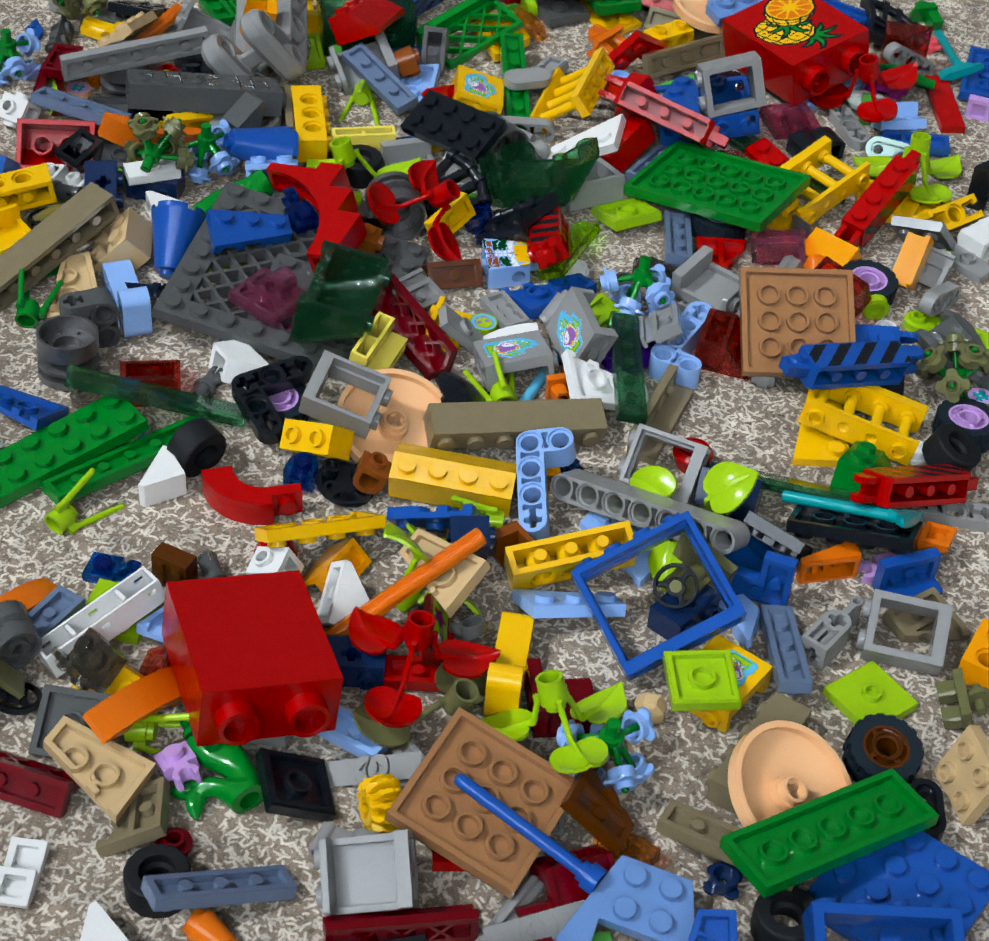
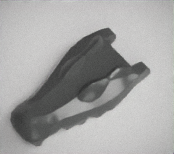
M950 310L940 314L941 323L930 331L922 328L915 331L919 335V340L916 343L923 346L925 350L929 347L937 348L939 346L937 342L945 341V335L952 334V332L963 334V339H972V342L966 343L967 345L974 343L983 346L985 351L987 350L975 328L964 317ZM943 353L947 357V363L944 368L946 370L953 368L952 353ZM978 370L967 378L976 385L989 390V373L984 375Z

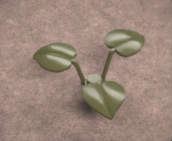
M442 662L435 672V684L445 695L440 696L436 702L424 709L415 723L440 706H443L444 711L450 716L454 715L458 707L472 714L469 710L471 706L478 705L485 700L487 673L475 679L459 678L447 673L442 667ZM363 703L353 711V719L360 732L376 745L385 748H397L406 744L410 739L408 726L404 728H391L375 722L365 712Z

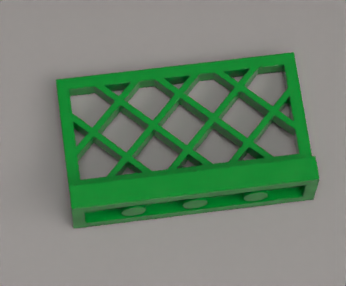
M465 0L416 28L417 46H422L425 25L448 28L449 42H461L460 47H449V50L446 52L459 54V56L452 60L446 57L445 66L452 70L458 64L464 63L499 42L500 32L514 33L523 28V21L498 0ZM494 9L499 11V14H488ZM476 20H481L480 25L470 24ZM485 20L497 21V25H484ZM501 21L513 23L510 26H500ZM457 31H463L462 35H452ZM476 31L479 32V36H466V32ZM483 32H496L491 37L482 36ZM465 43H477L473 48L464 47Z

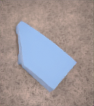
M740 594L736 596L747 614L744 622L732 627V634L739 643L746 648H750L753 645L754 634L758 635L760 609L748 597ZM720 600L718 607L721 612L727 608L724 602Z

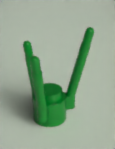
M20 269L15 322L24 328H34L37 326L39 319H45L48 308L59 293L64 282L62 280L58 281L43 306L40 307L36 300L29 298L30 289L24 293L25 270Z

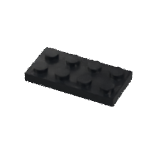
M429 90L402 122L400 127L404 133L443 150L449 151L451 148H455L460 152V155L469 161H475L476 164H479L508 128V125L501 118Z
M797 505L787 519L786 532L794 533L796 537L810 539L814 536L825 538L827 542L833 544H842L845 541L857 543V546L863 549L881 547L887 548L889 552L894 554H906L908 552L913 553L921 535L923 522L920 521L917 525L904 529L900 528L896 523H889L885 520Z

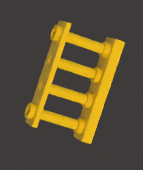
M601 47L595 50L587 66L568 75L564 74L561 67L556 68L551 76L550 84L545 87L529 117L547 118L553 122L555 118L573 110L578 111L582 119L590 116L600 97L598 95L599 90L604 89L607 83L604 80L606 75H611L615 68L605 49ZM542 128L541 133L546 134L547 129Z
M825 135L780 166V168L810 175L828 188L819 194L808 187L801 194L811 201L804 206L798 204L792 211L810 225L858 189L864 188L870 179L869 162L866 161L856 169H853L832 156V140ZM822 164H828L845 175V177L837 182L817 168Z
M880 386L808 389V391L817 394L816 399L808 396L797 422L851 444H854L856 441L870 442L877 449L884 451L888 459L905 466L909 465L920 442L910 438V432H918L929 406ZM830 399L843 404V410L827 404V400ZM855 410L872 416L871 421L854 415ZM885 421L899 427L898 432L881 426L882 422Z

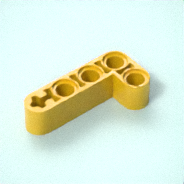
M502 611L495 649H499L501 652L499 658L489 664L483 715L491 716L502 711L520 708L526 659L529 658L535 619L527 614Z

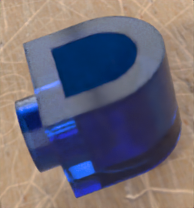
M298 453L290 457L283 469V485L300 483L303 491L312 493L316 487L315 478L319 470L317 458L308 453Z

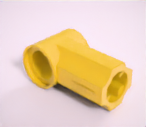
M87 16L83 19L80 27L81 35L100 40L105 35L115 31L114 28L122 21L112 24Z

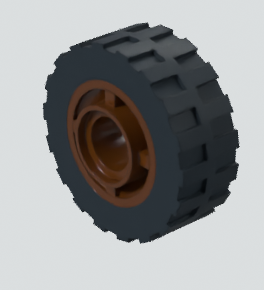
M869 714L864 719H859L854 727H852L842 748V751H844L842 761L845 762L848 774L850 773L855 782H859L893 768L907 783H911L923 763L921 760L924 757L923 743L918 738L915 729L911 728L906 721L896 718L897 716L891 714Z

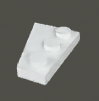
M623 113L551 147L546 162L549 168L576 163L618 151L626 125Z
M566 349L561 354L570 399L601 398L603 408L606 410L636 414L642 412L649 400L646 384L617 371L610 373L599 368L598 362L591 359L587 362L577 358L576 353L569 349Z

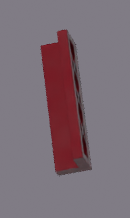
M394 273L387 275L382 292L366 296L364 306L374 318L379 311L395 318L392 332L408 338L404 354L425 379L432 380L438 377L441 372H450L458 352L457 347ZM393 289H394L395 292H396L397 299H396L395 296L392 294V290H393ZM409 308L412 311L413 318L410 315ZM425 327L428 329L429 337L426 334ZM441 346L446 350V356L442 353Z
M0 750V799L57 818L64 817L68 809L71 793L80 789L79 785L63 769Z
M473 904L325 916L322 917L324 941H385L426 934V941H475L478 937L480 918L478 908L474 909Z

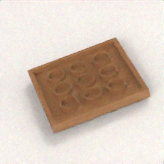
M740 266L741 376L786 377L783 370L779 367L782 356L798 354L801 345L856 342L853 270Z
M458 707L387 811L384 820L400 830L409 829L414 831L417 841L511 899L541 849L459 789L454 783L455 776L460 773L467 775L547 836H550L565 811L560 805L575 778L569 774L555 771L551 767L550 762L461 707Z

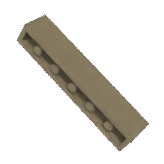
M90 182L0 255V312L18 298L20 269L25 270V293L119 215L115 198L111 193Z
M601 398L429 403L423 418L428 447L445 451L464 448L480 450L492 447L508 449L516 447V438L524 431L556 427L569 429L573 434L575 445L594 446L602 441L608 430Z

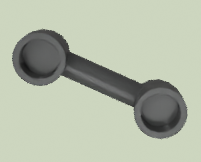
M428 599L422 605L418 603L415 610H425L433 615L434 599ZM482 615L464 617L459 623L448 619L447 633H454L455 636L462 638L463 641L470 642L487 631L486 621Z

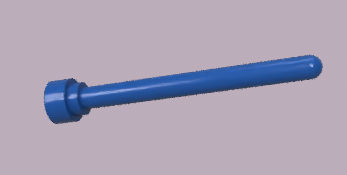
M460 773L455 776L454 783L459 789L575 874L574 879L579 882L578 887L590 895L608 871L597 862L592 864L588 860L583 862L467 775Z

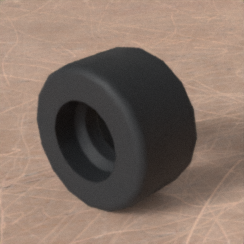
M361 144L352 145L353 149H359L362 157L376 173L383 167L382 154L376 148ZM356 157L354 160L355 164L346 169L350 187L358 189L367 188L374 177Z
M196 418L183 424L172 435L168 442L167 450L176 457L187 477H196L201 474V470L210 469L220 461L225 453L227 444L226 438L210 422L204 418Z
M942 424L923 443L922 453L928 465L950 464L970 472L981 461V450L975 438L966 429L956 424Z
M156 844L137 850L127 860L123 869L125 899L134 912L143 917L158 919L167 918L181 911L153 912L141 890V884L145 875L191 872V863L185 853L173 846Z
M794 886L792 891L785 889L766 898H763L760 894L755 902L750 924V932L754 941H804L802 914L811 901H815V899L807 891L797 886ZM773 916H789L799 925L793 927L784 926L778 923Z

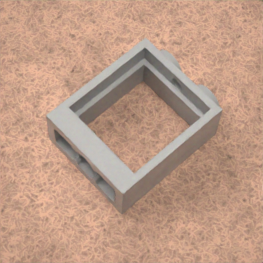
M755 51L697 64V73H694V79L697 88L700 87L701 96L697 98L700 111H703L708 118L767 105L762 61ZM747 67L750 97L713 105L709 75Z
M601 157L546 169V191L548 193H555L559 198V203L570 212L624 199L625 175Z
M324 350L302 395L298 412L329 425L355 431L354 435L366 439L370 429L376 431L382 417V413H379L380 407H387L393 391L388 388L392 377ZM329 376L376 395L366 418L319 399Z
M639 423L637 430L633 429L627 442L630 450L627 458H622L618 465L617 475L620 476L618 480L629 485L630 478L636 471L648 438L677 447L693 454L678 494L673 493L669 498L692 505L701 467L707 465L711 450L708 446Z
M875 589L871 599L865 598L861 617L866 618L867 621L865 629H859L856 641V648L861 649L860 659L873 660L876 663L939 676L944 664L953 606ZM880 607L934 618L928 656L873 644Z

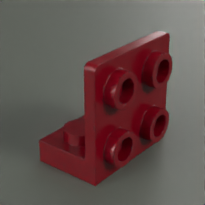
M540 658L526 659L524 690L527 708L530 712L533 711L534 705L532 695L538 693L535 677L543 672ZM590 678L564 679L575 703L594 694ZM567 702L564 710L569 722L570 719L574 718L570 715L571 707ZM540 704L537 724L531 727L532 737H557V730L561 727L559 713H548ZM574 719L575 723L583 725L585 734H589L592 723L588 720L580 722Z

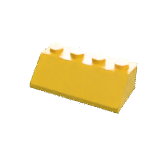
M400 442L394 452L389 473L388 496L433 505H449L452 508L462 509V504L451 500V496L456 495L487 506L498 507L497 510H504V516L509 517L517 479L516 463Z

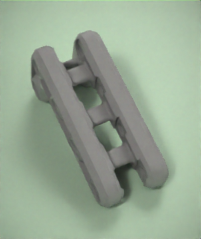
M236 0L234 43L225 35L217 33L212 34L202 42L201 56L206 65L215 74L269 77L270 66L281 78L293 81L305 74L307 67V0H277L276 21L265 11L252 9L243 15L246 0Z

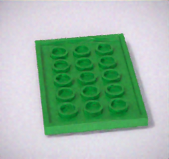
M676 141L624 184V194L639 200L654 202L660 206L679 209L681 212L700 215L706 219L718 220L727 225L746 228L752 232H761L811 185V176Z

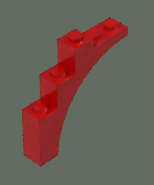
M632 72L627 78L613 76L621 81H624V79L629 80L657 94L650 75ZM606 83L604 87L605 90L616 96L620 90L619 87ZM616 107L615 116L623 113L626 119L619 149L616 152L599 157L622 173L655 140V136L647 119L639 118Z
M271 162L266 170L273 189L290 193L305 200L319 214V226L315 239L306 253L313 274L338 278L368 235L361 213H357L359 208L353 190L349 189L351 185L344 165L321 162L315 169Z

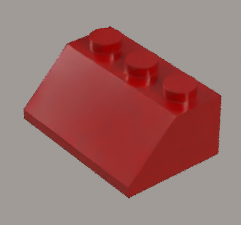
M348 0L343 3L344 6L334 10L335 14L328 18L338 46L380 34L403 15L405 11L402 7L389 0Z
M17 118L16 162L20 163L19 169L49 162L63 164L55 157L54 151L80 128L99 138V126L95 121ZM67 167L69 172H75L71 168Z

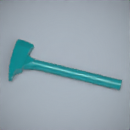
M940 29L935 31V38L938 39V43L942 46L944 53L952 66L939 71L940 80L950 81L984 68L982 62H962L943 31Z
M788 490L783 491L781 498L782 502L885 520L889 523H896V525L904 529L917 525L923 518V512L903 508L901 510L882 508Z

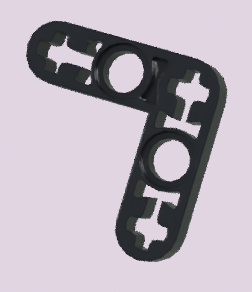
M293 356L239 374L232 379V397L256 438L261 443L272 445L280 442L283 431L282 419L268 396L308 383L313 374V364L309 358ZM276 376L280 380L275 383H269L265 378ZM254 405H261L265 410L257 413L252 412L249 408ZM267 421V425H268L269 429H268V428L265 429L264 422Z

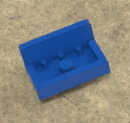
M936 547L880 559L872 587L874 590L879 589L914 597L934 586L942 594L943 589L935 579L941 554Z

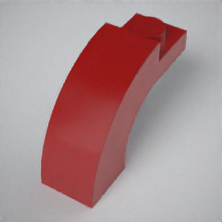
M232 466L201 470L202 492L206 501L215 511L228 519L250 525H274L275 515L289 516L297 512H303L300 483L272 487H255L240 481L235 476Z

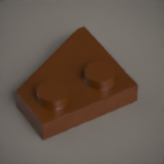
M590 767L588 770L578 773L560 807L614 855L624 847L634 827V823L627 811L621 806L619 797L612 785L605 788L595 771L596 768Z

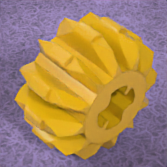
M383 773L364 778L359 783V792L357 794L359 804L357 808L360 811V820L363 822L364 829L379 834L393 833V830H400L384 820L387 811L402 791L400 781L392 774L384 775Z

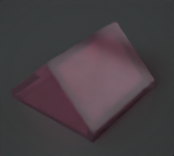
M778 229L752 232L750 238L752 264L779 265L783 257L787 255H793L795 258L800 259L802 264L805 263L806 229Z

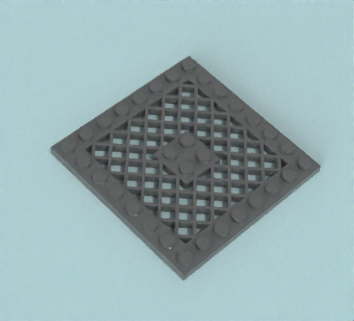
M226 182L211 209L288 215L292 230L290 242L273 244L267 247L259 246L256 243L245 246V249L238 250L239 252L232 254L230 251L235 250L233 247L225 248L220 253L221 256H218L219 254H213L205 218L154 304L151 317L223 341L236 340L250 345L257 352L281 360L293 356H305L312 361L313 370H315L324 350L349 360L350 352L357 343L355 340L361 338L374 319L373 315L364 306L366 297H363L361 294L368 293L370 296L379 293L378 290L383 289L385 274L389 273L390 275L394 273L397 278H400L422 268L429 248L382 233V236L386 237L382 252L376 251L373 261L353 256L344 268H349L351 271L344 272L342 270L338 278L313 274L306 253L315 239L319 226L318 212L314 209L293 204L290 201L269 196L263 192L242 187L239 184ZM306 236L307 238L300 240L299 237ZM255 246L256 249L249 250L247 247ZM298 251L299 254L292 255L290 252ZM263 258L265 260L262 262H257L256 259ZM382 261L384 264L377 265L376 262ZM246 262L248 265L240 266L239 263ZM366 265L367 268L361 269L360 266ZM229 266L230 268L222 270L221 267ZM248 275H256L254 278H248ZM375 277L377 280L370 281L369 278ZM238 278L239 281L231 282L229 279ZM357 280L360 282L359 284L355 285L352 283V281ZM220 282L221 285L213 286L212 283ZM342 284L343 287L336 288L335 285ZM240 291H247V294H239ZM226 294L230 296L229 298H221L222 295ZM351 296L353 299L346 301L344 298ZM211 298L212 301L203 302V299ZM273 299V303L267 304L265 302L266 300ZM326 300H334L338 303L329 305ZM255 303L257 306L249 308L247 304ZM237 307L239 310L231 312L229 308ZM299 308L301 311L294 313L292 309ZM360 309L362 312L355 314L353 310ZM282 312L283 315L276 317L274 313ZM343 313L345 316L338 318L336 314ZM325 315L328 319L329 330L335 329L337 332L330 335L329 341H313L310 339L301 341L303 327L301 322H310L315 316ZM264 316L266 319L258 321L256 317ZM290 324L293 326V328L287 330L283 327ZM352 325L354 327L352 330L346 329L347 326ZM343 342L347 345L341 348L338 346L339 343Z

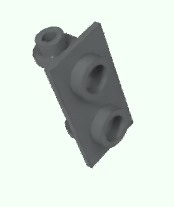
M61 14L59 22L51 26L49 41L45 46L47 54H49L55 43L72 45L71 42L73 35H75V29L73 24L67 21L63 14Z

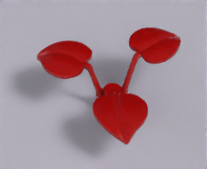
M864 54L859 57V68L854 69L855 74L849 89L845 85L839 84L822 95L814 96L809 100L817 107L824 109L840 107L844 104V99L850 98L859 77L863 83L870 84L872 101L861 103L857 107V116L863 121L872 123L891 121L898 114V106L890 98L877 100L874 82L877 81L882 87L887 86L893 91L910 89L917 82V61L881 72L878 56Z
M436 160L418 161L409 167L408 177L410 183L417 191L421 192V196L404 203L396 204L392 191L381 182H374L368 186L366 193L369 206L373 214L385 224L393 225L400 220L397 210L425 199L433 207L442 208L433 221L434 227L428 230L430 246L434 253L444 261L462 260L454 234L446 223L440 222L445 212L451 209L449 203L460 197V189L452 179H447L442 183L439 182Z
M355 607L348 625L351 643L355 648L364 653L381 655L387 649L395 651L403 641L409 649L398 691L387 686L375 687L366 693L363 701L365 712L375 722L391 728H404L412 725L419 719L422 712L421 699L415 695L404 693L415 652L424 651L432 643L435 658L443 660L442 667L447 673L459 678L475 679L488 671L490 662H495L499 658L501 650L462 640H445L438 644L437 638L439 633L433 631L435 617L425 610L410 612L407 622H404L402 628L390 619L369 614Z

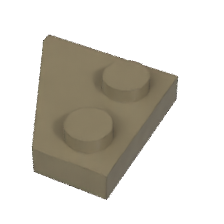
M934 586L914 596L915 598L948 604ZM893 609L886 610L881 617L900 642H930L934 618ZM953 610L948 641H965L970 638L972 633Z
M165 776L147 782L118 822L115 824L111 820L110 823L114 830L107 840H99L95 847L101 857H108L167 836L171 785Z

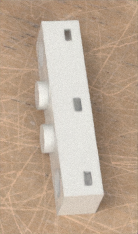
M142 566L41 637L42 646L49 641L50 643L44 648L41 647L37 655L56 678L60 677L165 601V590L160 581ZM142 576V578L139 581L134 583L136 579ZM95 608L97 609L95 612H93L92 614L88 615V613H90L91 611H93ZM61 655H63L62 658H60L58 661H56V659H57L58 657H60Z

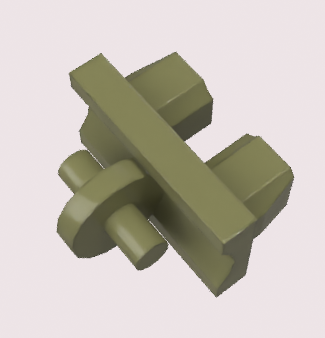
M961 667L952 669L953 679L935 683L940 705L959 702L958 705L940 708L946 730L963 727L965 730L969 724L974 725L971 710L976 711L978 715H985L989 708V689L981 687L979 683H975L967 691Z

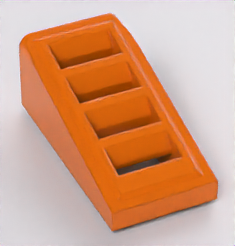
M844 542L800 558L796 575L797 583L804 584L856 577L862 558L857 544Z

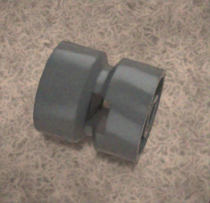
M16 600L0 602V659L11 666L26 663L40 652L42 647L41 637L36 627L32 624L30 614L22 602Z

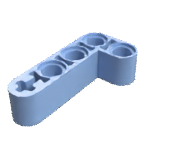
M126 259L102 263V274L106 288L111 291L119 310L118 322L121 331L124 330L123 337L128 338L153 333L151 302L147 286L128 289L125 282L139 283L131 260Z
M702 301L690 303L681 313L683 333L671 342L662 341L653 346L648 366L650 377L660 381L669 364L678 366L675 384L693 390L698 387L702 363L699 358L691 355V353L709 332L713 311L709 304Z
M564 427L528 430L522 432L516 438L519 524L534 540L549 538L551 535L547 469L569 466L576 459L577 453L573 434ZM532 521L538 522L535 528H533Z

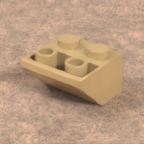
M130 207L122 214L119 213L107 227L92 237L93 245L90 255L94 271H102V263L126 259L131 260L134 271L140 268L151 258L152 224Z

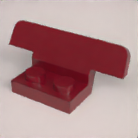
M55 43L39 70L33 92L45 86L49 78L63 81L59 55L82 51L83 46Z
M596 844L569 850L570 853L581 861L585 862L588 860L592 864L597 862L608 872L615 864L613 853ZM548 855L536 858L530 867V874L536 875L539 880L544 882L547 900L515 907L514 909L517 917L520 918L586 900L589 894L578 887L579 882L574 879L575 874Z

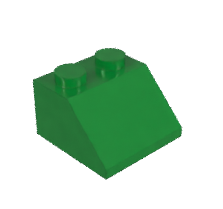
M856 441L839 458L828 491L850 499L851 492L860 491L861 484L853 481L855 473L863 472L864 468L892 467L885 452L877 449L874 444L867 441ZM866 503V505L877 506L872 503Z

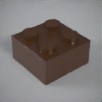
M164 542L152 552V574L160 581L162 587L166 586V582L198 579L197 556Z

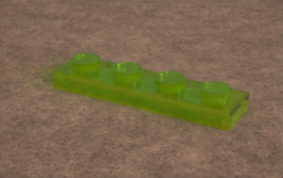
M580 221L575 223L570 230L571 256L541 271L538 268L539 280L564 277L600 233L601 230L598 222L588 223L587 221Z

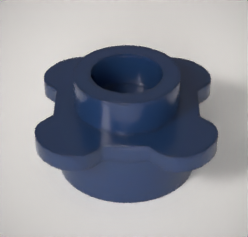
M720 74L709 75L712 94L722 92L727 77Z
M726 862L709 865L707 868L708 881L703 884L704 892L708 895L718 894L725 896L727 900L737 899L739 897L737 887L738 883L743 879L742 873L735 866Z

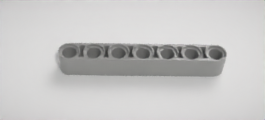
M573 469L557 474L550 482L551 493L559 501L622 522L629 520L630 525L642 529L645 527L653 529L663 524L661 522L662 519L669 514L672 516L678 512L682 514L689 511L704 540L722 555H727L744 548L750 541L748 527L739 520L585 470ZM700 524L703 526L704 533L700 528ZM728 533L732 538V542L728 538ZM681 534L673 537L672 539L679 540Z

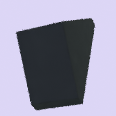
M80 128L54 151V155L61 163L66 164L67 167L83 174L85 161L93 159L103 141Z

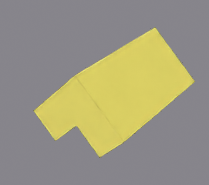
M394 125L331 128L330 136H332V140L347 136L350 138L352 145H368L380 152V141L396 140V131Z
M379 311L350 352L349 360L373 370L394 368L405 352L408 338L392 332L395 318Z

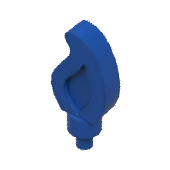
M37 19L25 28V33L28 28H33L38 40L43 37V28Z

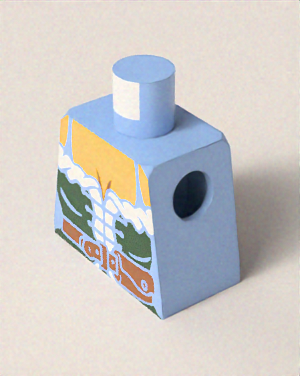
M482 240L481 259L487 289L530 283V272L540 271L537 263L532 264L527 254V244L524 241Z

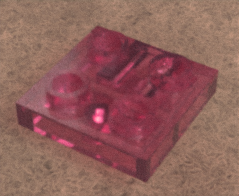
M806 102L796 106L782 103L760 107L759 114L775 140L788 139L791 133L799 130L811 131L821 127Z
M284 266L273 272L263 267L230 290L228 301L274 328L306 304L309 293L297 287V278L289 268Z

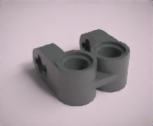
M95 287L67 293L59 298L60 315L82 316L91 320L98 327L99 348L115 346L121 340V333L118 328L119 310L108 288Z

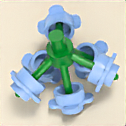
M28 28L26 33L19 34L16 41L14 38H11L10 29H1L0 86L3 83L9 84L8 75L14 80L23 79L24 81H31L38 76L42 65H37L33 59L25 61L17 51L18 48L25 56L30 57L34 51L41 49V43L35 35L33 28Z
M220 120L216 126H211L210 123H202L201 133L198 134L197 140L186 143L190 152H194L195 162H193L192 168L188 167L187 172L188 180L194 184H204V180L211 181L212 178L208 177L209 171L211 173L215 172L218 176L231 175L237 171L238 164L242 162V160L229 155L226 151L220 150L225 149L223 147V139L225 134L231 130L226 120ZM213 154L209 161L211 166L206 168L208 166L207 159Z
M640 256L639 268L634 269V274L617 277L615 269L607 271L606 266L603 267L605 275H600V282L598 284L602 287L603 292H609L610 298L617 303L613 307L619 310L618 314L623 316L624 319L634 320L637 316H644V313L645 316H650V312L676 302L673 300L675 293L669 290L672 280L667 277L665 266L656 264L654 268H650L651 257ZM633 280V283L631 285L624 284L619 286L618 284L621 282ZM640 287L648 288L645 300L649 310L644 313L640 311L642 303H640Z
M639 708L637 712L625 711L622 716V722L618 718L612 717L608 719L607 726L591 724L589 734H585L581 723H575L574 719L569 720V726L575 742L587 737H597L607 744L609 759L610 755H612L615 767L607 772L601 766L595 769L605 788L612 785L616 794H626L633 791L637 785L643 783L648 776L654 773V765L647 763L644 755L637 752L628 753L624 746V738L633 744H638L644 739L650 742L656 738L657 733L653 728L651 713L647 708ZM562 723L561 727L557 730L558 747L569 745Z

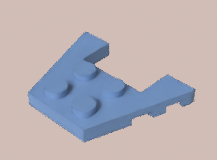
M621 855L559 932L555 941H592L597 924L641 941H688L695 920L693 881Z

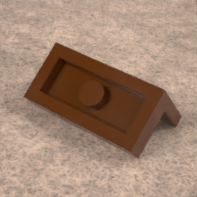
M480 259L428 262L422 267L423 272H426V276L430 277L441 290L483 286Z

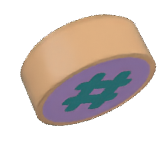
M71 82L66 86V93L88 99V96H91V87L86 82Z

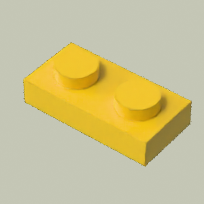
M461 191L460 197L449 203L451 209L446 211L440 222L447 224L453 234L476 215L467 193ZM442 208L424 222L427 231L434 227L433 221Z

